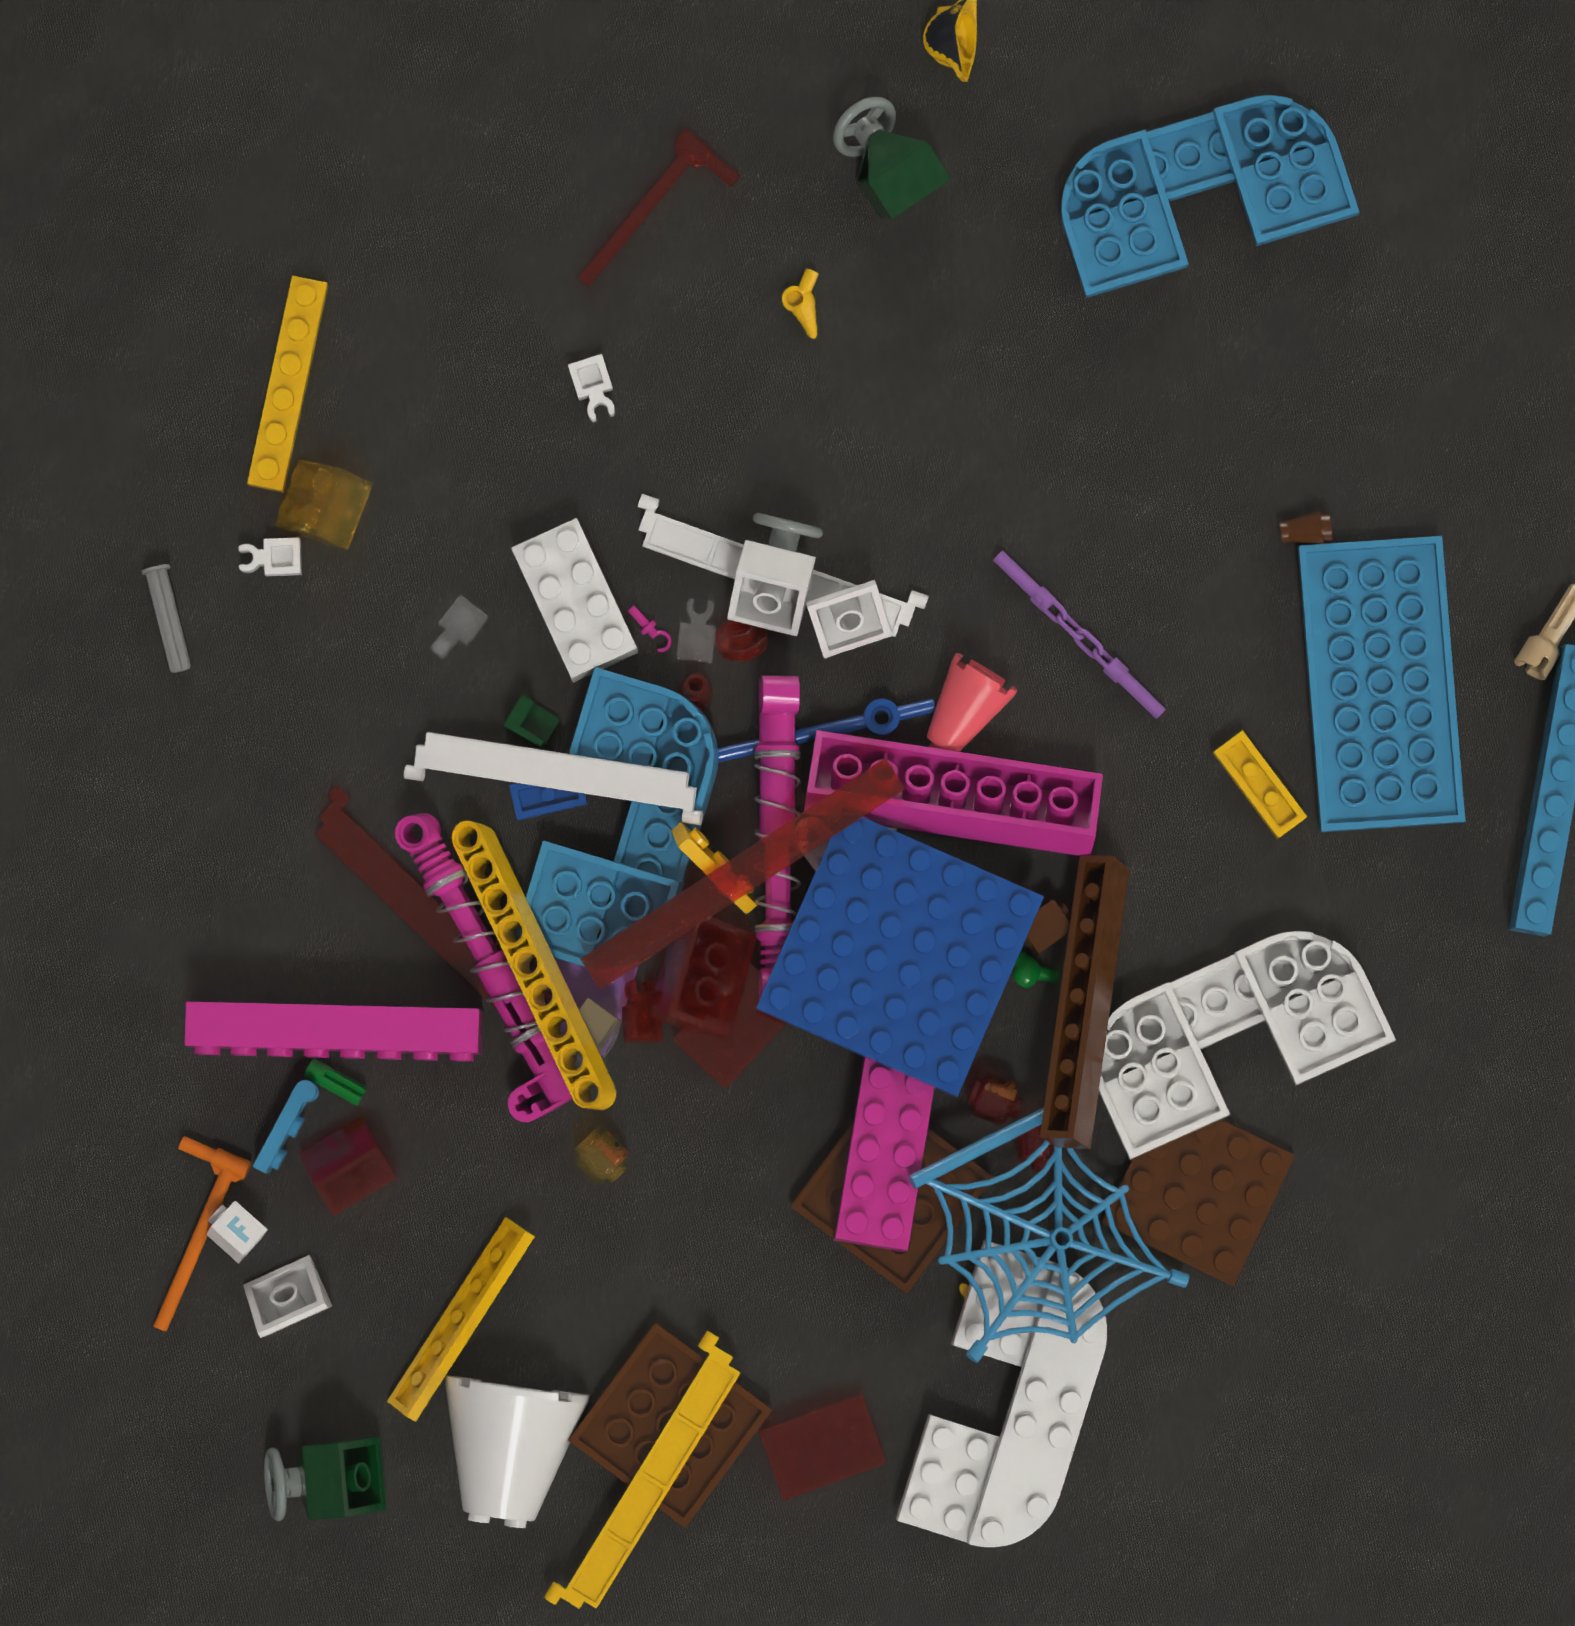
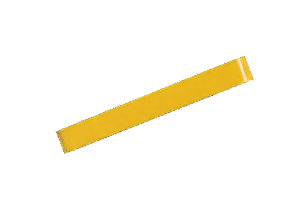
M473 821L460 822L452 832L453 846L572 1099L581 1108L608 1109L616 1099L615 1085L495 832L491 827ZM476 831L478 835L477 841L471 846V836ZM491 862L492 872L490 876L487 878L485 875V869L487 865ZM506 894L507 904L501 909L500 899ZM521 925L522 935L520 939L516 941L515 931L517 927ZM536 957L537 967L532 973L530 971V962ZM548 989H551L552 999L547 1005L545 1003V994ZM565 1020L568 1028L566 1034L562 1037L560 1026ZM580 1052L583 1057V1062L581 1067L577 1069L575 1066V1058L577 1054ZM594 1085H596L598 1088V1096L594 1101H592L590 1098V1090Z

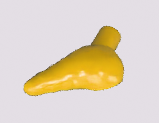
M806 268L799 286H790L783 292L782 304L787 311L794 314L806 331V334L810 338L815 339L818 326L816 323V302L812 289L819 274Z

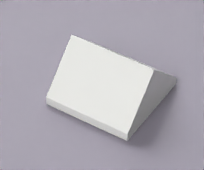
M875 580L806 602L824 658L892 636Z
M310 1255L243 1285L260 1338L271 1335L332 1307Z

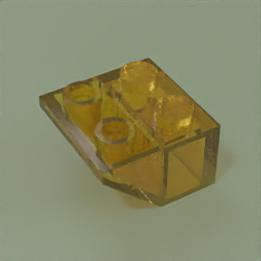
M299 459L291 475V482L284 501L279 507L278 517L274 526L328 546L348 550L373 483L342 468Z

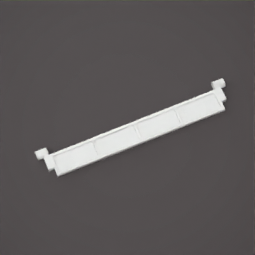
M645 494L641 495L638 507L646 511L639 531L647 533L642 547L735 580L744 547L743 544L657 514L655 511L658 507L659 499ZM813 570L806 602L857 585ZM912 590L908 597V603L879 593L893 637L896 636L900 624L909 627L915 607L925 609L928 595Z
M432 732L426 733L425 745H416L414 766L406 765L404 770L405 779L423 781L426 768L683 809V823L701 825L703 820V811L694 810L697 788L688 786V772Z

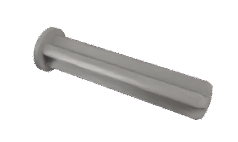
M163 564L144 569L141 572L142 575L147 577L169 669L172 673H178L189 669L191 664L167 572L170 569V565Z

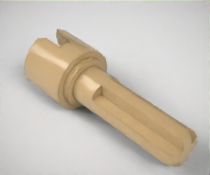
M1571 584L1539 636H1530L1515 659L1514 663L1516 666L1528 664L1525 671L1531 677L1545 680L1560 656L1557 646L1575 618V584Z

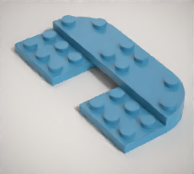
M1264 95L1215 108L1211 113L1146 132L1145 129L1104 142L1090 150L1079 160L1065 184L1060 204L1063 234L1065 233L1085 298L1187 268L1189 263L1169 202L1225 184L1236 183L1255 246L1357 216L1360 213L1337 141L1329 126L1314 110H1308L1302 105L1292 102L1293 99L1276 95Z
M594 668L569 754L688 772V786L697 788L694 810L703 811L704 819L718 770L717 741L706 716L692 701L677 692L607 670ZM632 801L614 861L551 842H542L526 900L554 958L589 968H618L641 960L661 943L673 922L691 859L677 846L671 832L682 821L683 809ZM684 823L691 831L694 828L700 831L702 823L701 825ZM521 925L517 927L515 932L516 941L522 935Z

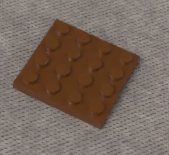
M1220 1119L1131 1159L1118 1188L1124 1184L1129 1186V1191L1124 1194L1129 1214L1139 1236L1146 1245L1234 1287L1295 1155ZM1117 1199L1110 1205L1115 1227L1119 1232L1134 1239L1125 1220L1120 1199ZM1105 1214L1101 1223L1109 1227L1107 1216Z
M853 1123L790 1206L833 1239ZM929 1128L927 1130L921 1169L958 1151ZM969 1161L935 1180L944 1184H968L993 1178V1176L973 1161ZM924 1184L918 1187L908 1251L900 1252L841 1241L837 1242L907 1294L947 1241L946 1216L933 1187ZM987 1186L960 1191L979 1198ZM942 1192L952 1216L954 1231L965 1217L960 1199ZM968 1203V1207H969V1210H970V1208H971L973 1205H971V1204Z
M655 1322L568 1441L629 1486L706 1359ZM735 1382L660 1504L659 1509L686 1528L771 1413L772 1409Z

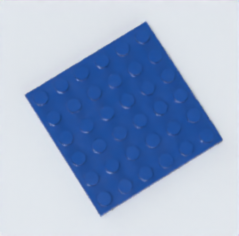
M843 809L756 1006V1010L957 1098L1044 896Z

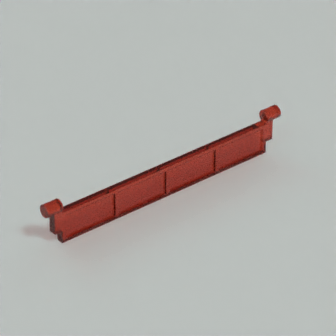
M336 786L328 794L333 803L319 817L324 826L315 835L475 990L487 999L489 994L477 973L469 972L476 959L465 941L460 943L453 942L454 937L460 931L448 912L437 913L436 910L440 904L432 896H427L425 890L341 809L348 803L350 797ZM549 990L545 994V1003L548 1005L552 999V993ZM489 1002L496 1009L494 1003Z

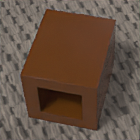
M1053 899L1038 909L1026 937V941L1036 955L1069 933L1072 913L1063 902L1057 905Z

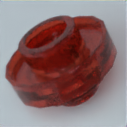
M732 620L722 624L715 634L718 653L723 658L731 661H749L760 655L767 648L769 642L765 628Z

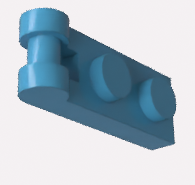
M302 1080L297 1083L253 1165L254 1168L264 1173H270L272 1168L276 1170L280 1168L288 1152L283 1149L289 1136L295 1138L305 1119L300 1117L307 1102H313L319 1097L320 1091L316 1083L308 1080Z

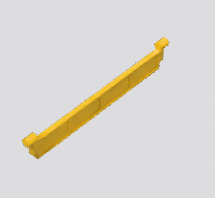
M708 1330L698 1344V1347L708 1352L709 1356L567 1588L565 1589L554 1581L549 1587L544 1598L552 1604L556 1605L559 1599L562 1598L580 1609L584 1601L597 1609L741 1372L729 1366L733 1357L715 1346L719 1337Z

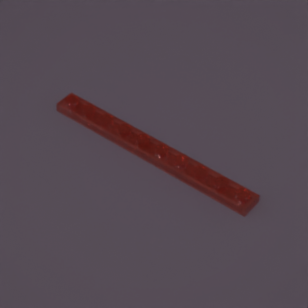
M886 758L580 960L599 989L602 990L906 790Z

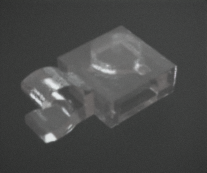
M459 595L438 622L445 629V632L432 645V652L441 659H444L458 640L468 646L488 621L489 616L462 595Z

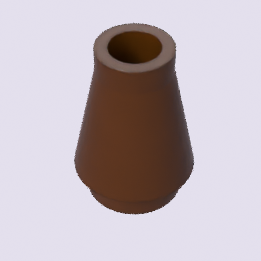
M1321 510L1291 520L1280 521L1282 543L1324 544V542L1333 541L1330 512L1321 513Z

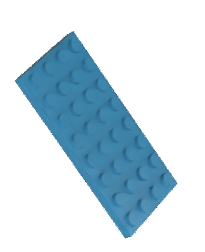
M1442 536L1298 546L1320 833L1466 822Z

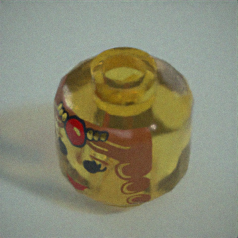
M594 1130L574 1149L578 1153L575 1157L576 1165L595 1184H600L606 1179L613 1183L627 1170L623 1163L628 1157V1151L608 1131H602L598 1134Z

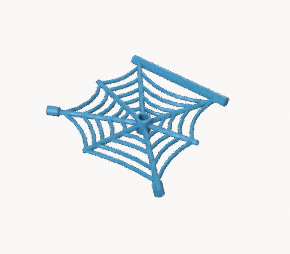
M1044 1107L908 1176L914 1189L924 1184L933 1187L945 1213L947 1246L945 1255L941 1256L938 1262L942 1265L949 1264L963 1274L978 1294L984 1313V1335L980 1340L976 1339L966 1353V1356L975 1363H978L987 1351L988 1347L986 1345L990 1340L1011 1334L1029 1332L1049 1333L1070 1339L1071 1343H1076L1078 1338L1097 1321L1140 1291L1165 1278L1168 1283L1183 1288L1189 1282V1274L1175 1269L1168 1271L1152 1255L1139 1236L1130 1217L1124 1195L1129 1191V1186L1124 1184L1117 1188L1095 1175L1081 1161L1073 1148H1067L1080 1169L1099 1185L1113 1192L1104 1200L1086 1190L1073 1178L1062 1161V1148L1055 1146L1053 1154L1043 1169L1025 1185L1004 1195L978 1199L960 1191L993 1185L1014 1176L1029 1166L1048 1147L1050 1143L1046 1140L1024 1162L1009 1172L994 1178L968 1184H944L935 1180L955 1168L1042 1124ZM1054 1163V1181L1040 1197L1023 1207L1002 1210L991 1205V1203L1005 1201L1027 1191L1045 1176ZM1062 1172L1075 1188L1098 1204L1090 1210L1074 1200L1062 1186ZM1054 1190V1202L1042 1214L1029 1221L1014 1215L1034 1208L1045 1201ZM942 1192L961 1201L966 1221V1246L963 1253L951 1255L953 1246L952 1216ZM1062 1194L1074 1207L1085 1214L1077 1219L1062 1203ZM1117 1199H1120L1125 1220L1134 1239L1155 1266L1140 1262L1123 1242L1115 1227L1110 1205ZM968 1203L983 1209L986 1225L985 1249L971 1251L972 1222ZM1104 1209L1109 1227L1118 1245L1128 1257L1110 1251L1102 1234L1098 1214ZM1054 1210L1055 1229L1049 1231L1036 1225V1223L1047 1218ZM989 1213L1003 1218L1004 1245L991 1247L992 1226ZM1063 1213L1073 1222L1067 1228H1063ZM1093 1219L1096 1234L1103 1249L1091 1246L1085 1237L1083 1225ZM1009 1222L1024 1228L1021 1242L1010 1244ZM1030 1231L1045 1237L1028 1241ZM1075 1231H1078L1082 1242L1073 1240L1072 1234ZM1057 1233L1062 1237L1061 1245L1057 1244L1055 1240ZM1047 1246L1048 1248L1038 1260L1031 1248ZM1071 1247L1089 1253L1078 1259L1067 1270L1064 1249ZM1024 1250L1031 1257L1034 1264L1031 1271L1026 1260L1018 1251ZM1055 1251H1057L1059 1266L1047 1263ZM1010 1252L1020 1262L1026 1278L1018 1289L1011 1270L998 1254ZM991 1256L1006 1273L1013 1295L1006 1305H1004L1003 1292L997 1277L986 1264L977 1258ZM1096 1256L1108 1259L1107 1262L1090 1272L1070 1290L1069 1277L1081 1264ZM970 1260L983 1269L993 1282L999 1298L1000 1313L991 1326L989 1324V1310L981 1287L971 1273L956 1262ZM1116 1262L1135 1268L1132 1272L1116 1279L1097 1292L1074 1312L1072 1304L1074 1295L1103 1270ZM1042 1269L1053 1270L1060 1274L1062 1288L1049 1282L1034 1279ZM1143 1272L1157 1275L1114 1300L1078 1331L1076 1330L1075 1319L1115 1287ZM1030 1285L1048 1288L1063 1295L1064 1305L1044 1298L1025 1296L1023 1294ZM1018 1301L1043 1304L1066 1312L1067 1319L1047 1312L1012 1309ZM1033 1316L1068 1326L1069 1332L1039 1326L1016 1327L996 1331L1007 1317Z

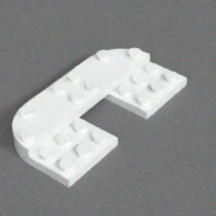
M1293 931L1280 933L1241 949L1225 959L1171 983L1167 982L1138 995L1114 1011L1108 1020L1098 1094L1104 1102L1129 1159L1138 1157L1230 1115L1201 1049L1266 1021L1295 1086L1396 1040L1362 967L1355 957L1334 940H1328L1311 932Z
M983 1240L981 1249H985V1240ZM991 1242V1247L1002 1246ZM1018 1251L1026 1260L1031 1271L1034 1267L1031 1257L1027 1253ZM1010 1252L998 1254L1011 1270L1018 1289L1026 1278L1020 1262ZM991 1256L978 1258L997 1277L1003 1292L1004 1305H1006L1013 1296L1006 1273ZM1047 1261V1263L1059 1266L1058 1263ZM976 1265L972 1276L983 1291L989 1310V1324L991 1326L1000 1313L999 1298L991 1279L983 1269ZM1042 1269L1034 1279L1049 1282L1062 1288L1060 1274L1053 1270ZM1076 1272L1069 1277L1070 1290L1083 1279ZM1088 1283L1072 1298L1074 1312L1096 1294ZM971 1284L969 1285L951 1342L952 1345L967 1350L971 1348L976 1339L980 1340L984 1335V1313L978 1294ZM1030 1285L1023 1294L1025 1296L1044 1298L1064 1305L1063 1295L1048 1288ZM1099 1299L1075 1319L1077 1331L1103 1310ZM1018 1301L1012 1309L1047 1312L1067 1319L1066 1312L1043 1304ZM1033 1316L1007 1317L996 1331L1016 1327L1039 1326L1069 1332L1068 1326ZM1104 1316L1078 1338L1076 1343H1071L1070 1339L1036 1332L1011 1334L990 1340L986 1345L988 1349L984 1353L985 1356L1022 1367L1000 1436L929 1414L896 1520L980 1547L1010 1545L1025 1539L1039 1529L1053 1512L1065 1481L1104 1356L1107 1342L1106 1317Z

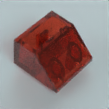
M362 1116L300 1153L315 1187L333 1216L342 1214L399 1179V1176Z

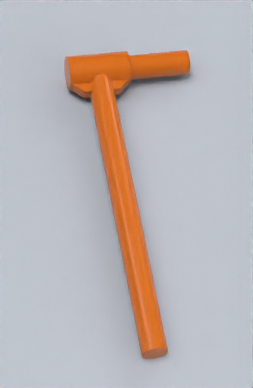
M183 1136L178 1149L210 1162L214 1174L218 1175L153 1325V1327L165 1332L168 1330L208 1237L206 1234L212 1226L208 1222L209 1218L221 1206L231 1181L244 1180L252 1164L251 1161L219 1147L216 1150L186 1136Z

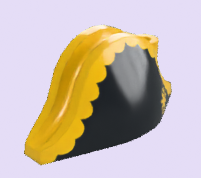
M958 0L954 5L937 8V14L931 18L924 30L923 43L927 52L939 64L953 68L957 77L962 82H968L975 58L977 42V0Z

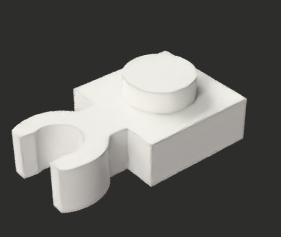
M602 354L568 364L579 401L586 398L590 399L587 407L590 420L592 422L597 421L594 411L599 405L606 406L610 417L614 416V405L609 398L604 396V393L612 391L613 387Z
M299 537L263 539L264 549L259 550L250 544L239 546L240 553L249 552L253 554V561L250 564L239 565V569L242 572L252 573L260 566H264L265 576L302 575L301 539Z

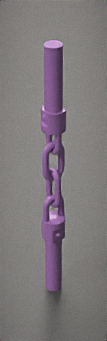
M1001 551L993 561L1031 597L1030 601L1052 621L1059 623L1088 656L1095 658L1104 667L1103 672L1115 683L1118 682L1155 719L1166 710L1128 673L1129 669L1117 657L1113 659L1089 631L1082 629L1067 614L1066 609L1044 586L1040 587L1004 551ZM1052 605L1061 611L1057 616L1049 610ZM1065 621H1067L1068 623H1070V624L1076 629V631H1073V630L1065 623ZM1084 636L1096 646L1093 651L1080 641ZM1101 656H1103L1106 660H1108L1109 663L1107 664V663L1101 658Z

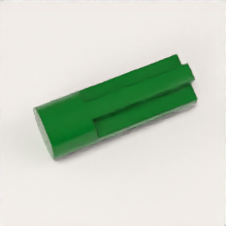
M316 1058L312 1059L303 1076L356 1106L360 1104L367 1091L366 1086Z

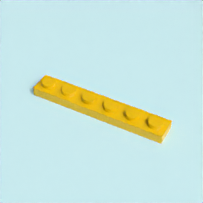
M292 276L247 484L249 486L284 493L327 295V282Z
M507 1217L504 1218L387 1400L389 1404L415 1422L417 1421L535 1237Z

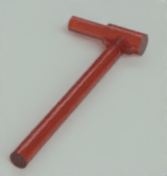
M687 129L684 130L674 144L676 145V153L679 156L578 279L587 287L594 282L689 165L693 167H703L705 165L731 187L738 181L740 175L716 157L714 151Z

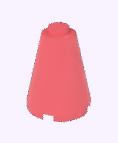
M956 653L951 661L926 736L932 741L929 747L960 752L1015 696L1017 689L1012 686L1009 691L1002 687L1006 681L1005 679L972 659L969 664L960 662L963 655Z

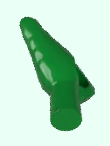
M1022 950L1012 970L1013 979L1020 986L1026 988L1034 986L1037 980L1057 984L1060 974L1059 970L1040 966L1037 960Z

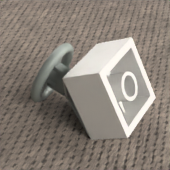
M755 513L753 521L760 525L772 527V532L768 545L745 540L736 571L727 619L797 636L806 606L816 557L796 552L800 535L820 538L823 535V531L819 527L767 514Z

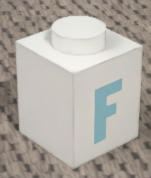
M234 1201L228 1209L221 1205L209 1218L208 1222L212 1226L206 1235L239 1264L263 1238L268 1229L238 1202Z

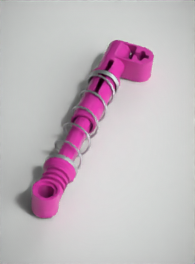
M761 676L759 678V744L755 747L754 758L760 761L756 762L754 766L760 769V795L756 796L754 800L759 803L760 829L754 834L760 837L761 843H765V862L758 863L754 867L758 871L765 873V895L755 900L758 905L765 907V921L761 925L755 926L756 938L760 941V946L765 947V950L760 951V955L765 956V959L760 960V964L765 965V968L760 969L759 1000L794 921L791 920V914L797 916V913L791 910V892L798 889L801 885L798 879L790 876V858L796 856L801 851V848L793 843L796 842V821L801 817L800 813L796 811L795 788L801 783L800 779L795 776V760L799 759L801 754L799 746L795 743V715L799 711L800 701L799 676ZM790 845L797 848V852L790 854ZM791 880L797 882L798 885L791 888Z
M419 813L402 818L395 828L397 843L401 848L408 851L411 857H417L413 860L415 865L421 864L418 870L420 873L425 872L422 877L424 879L423 888L427 896L436 895L441 897L443 902L438 906L436 912L444 913L449 911L460 931L454 937L453 942L460 943L465 941L476 959L469 972L477 973L489 994L486 1001L494 1003L505 1023L503 1031L510 1032L513 1037L510 1044H512L515 1052L523 1055L535 1078L519 1086L510 1094L508 1098L509 1112L520 1122H530L545 1116L571 1101L572 1097L503 950L499 951L496 947L499 944L498 939L494 943L490 936L495 934L494 931L488 932L480 918L484 912L483 907L477 913L473 906L481 905L479 901L471 902L463 888L468 881V875L462 864L456 863L454 859H448L451 853L450 851L444 852L447 848L445 843H439L443 840L441 837V827L434 816L428 813ZM415 824L420 825L423 830L421 841L414 837L413 827ZM544 1092L547 1098L535 1102L531 1107L527 1105L526 1101L530 1097Z

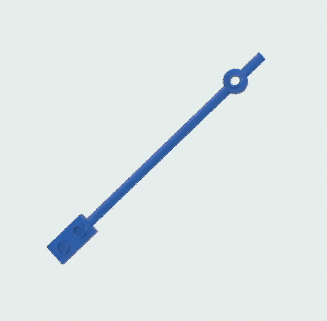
M931 698L896 706L890 700L877 699L866 707L862 715L795 730V743L801 744L814 741L816 730L844 734L867 728L875 735L886 736L897 728L899 720L934 713V700ZM878 712H885L889 720L885 724H878L875 721V715ZM759 739L718 748V763L754 755ZM521 783L509 785L517 821L588 805L585 793Z

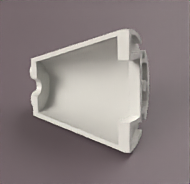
M446 1375L445 1387L463 1511L469 1513V1521L489 1523L490 1517L505 1519V1526L526 1528V1522L535 1521L569 1447L570 1442L568 1440L579 1425L589 1403L590 1395L558 1390L545 1391Z

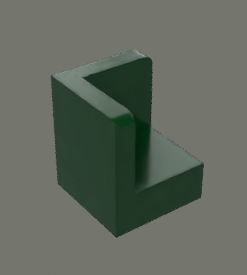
M521 695L506 720L504 727L506 730L543 750L560 720L557 716L537 706L531 699Z

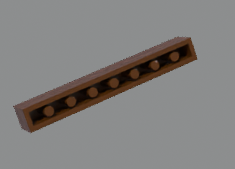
M1080 855L1040 1131V1137L1057 1148L1091 1149L1130 870L1114 856Z

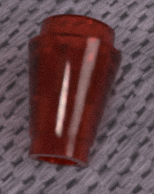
M692 674L680 682L677 693L689 699L699 709H702L711 702L713 687L704 676ZM693 683H698L702 689L700 691H692L689 687Z

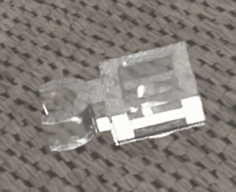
M690 598L687 602V613L691 618V624L680 623L676 659L712 664L716 626H708L706 622L713 615L714 604L713 601L708 600L707 610L702 614H698L693 609L694 599Z

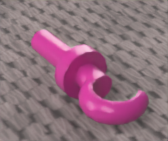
M635 605L628 610L642 627L640 630L642 635L648 633L652 639L658 635L666 637L667 645L662 649H657L658 652H665L671 647L670 635L663 630L657 631L654 628L656 625L654 620L649 622Z

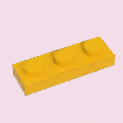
M1243 730L1213 752L1214 756L1277 839L1307 818V815Z
M681 821L671 830L677 846L746 915L757 906L752 895L755 888L742 873L736 876L730 870L732 865L720 851L714 854L707 847L709 845L708 840L697 828L691 831Z

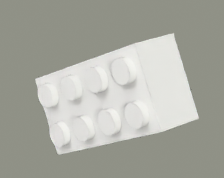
M577 518L511 548L573 683L592 675L595 667L605 669L638 653L634 640Z

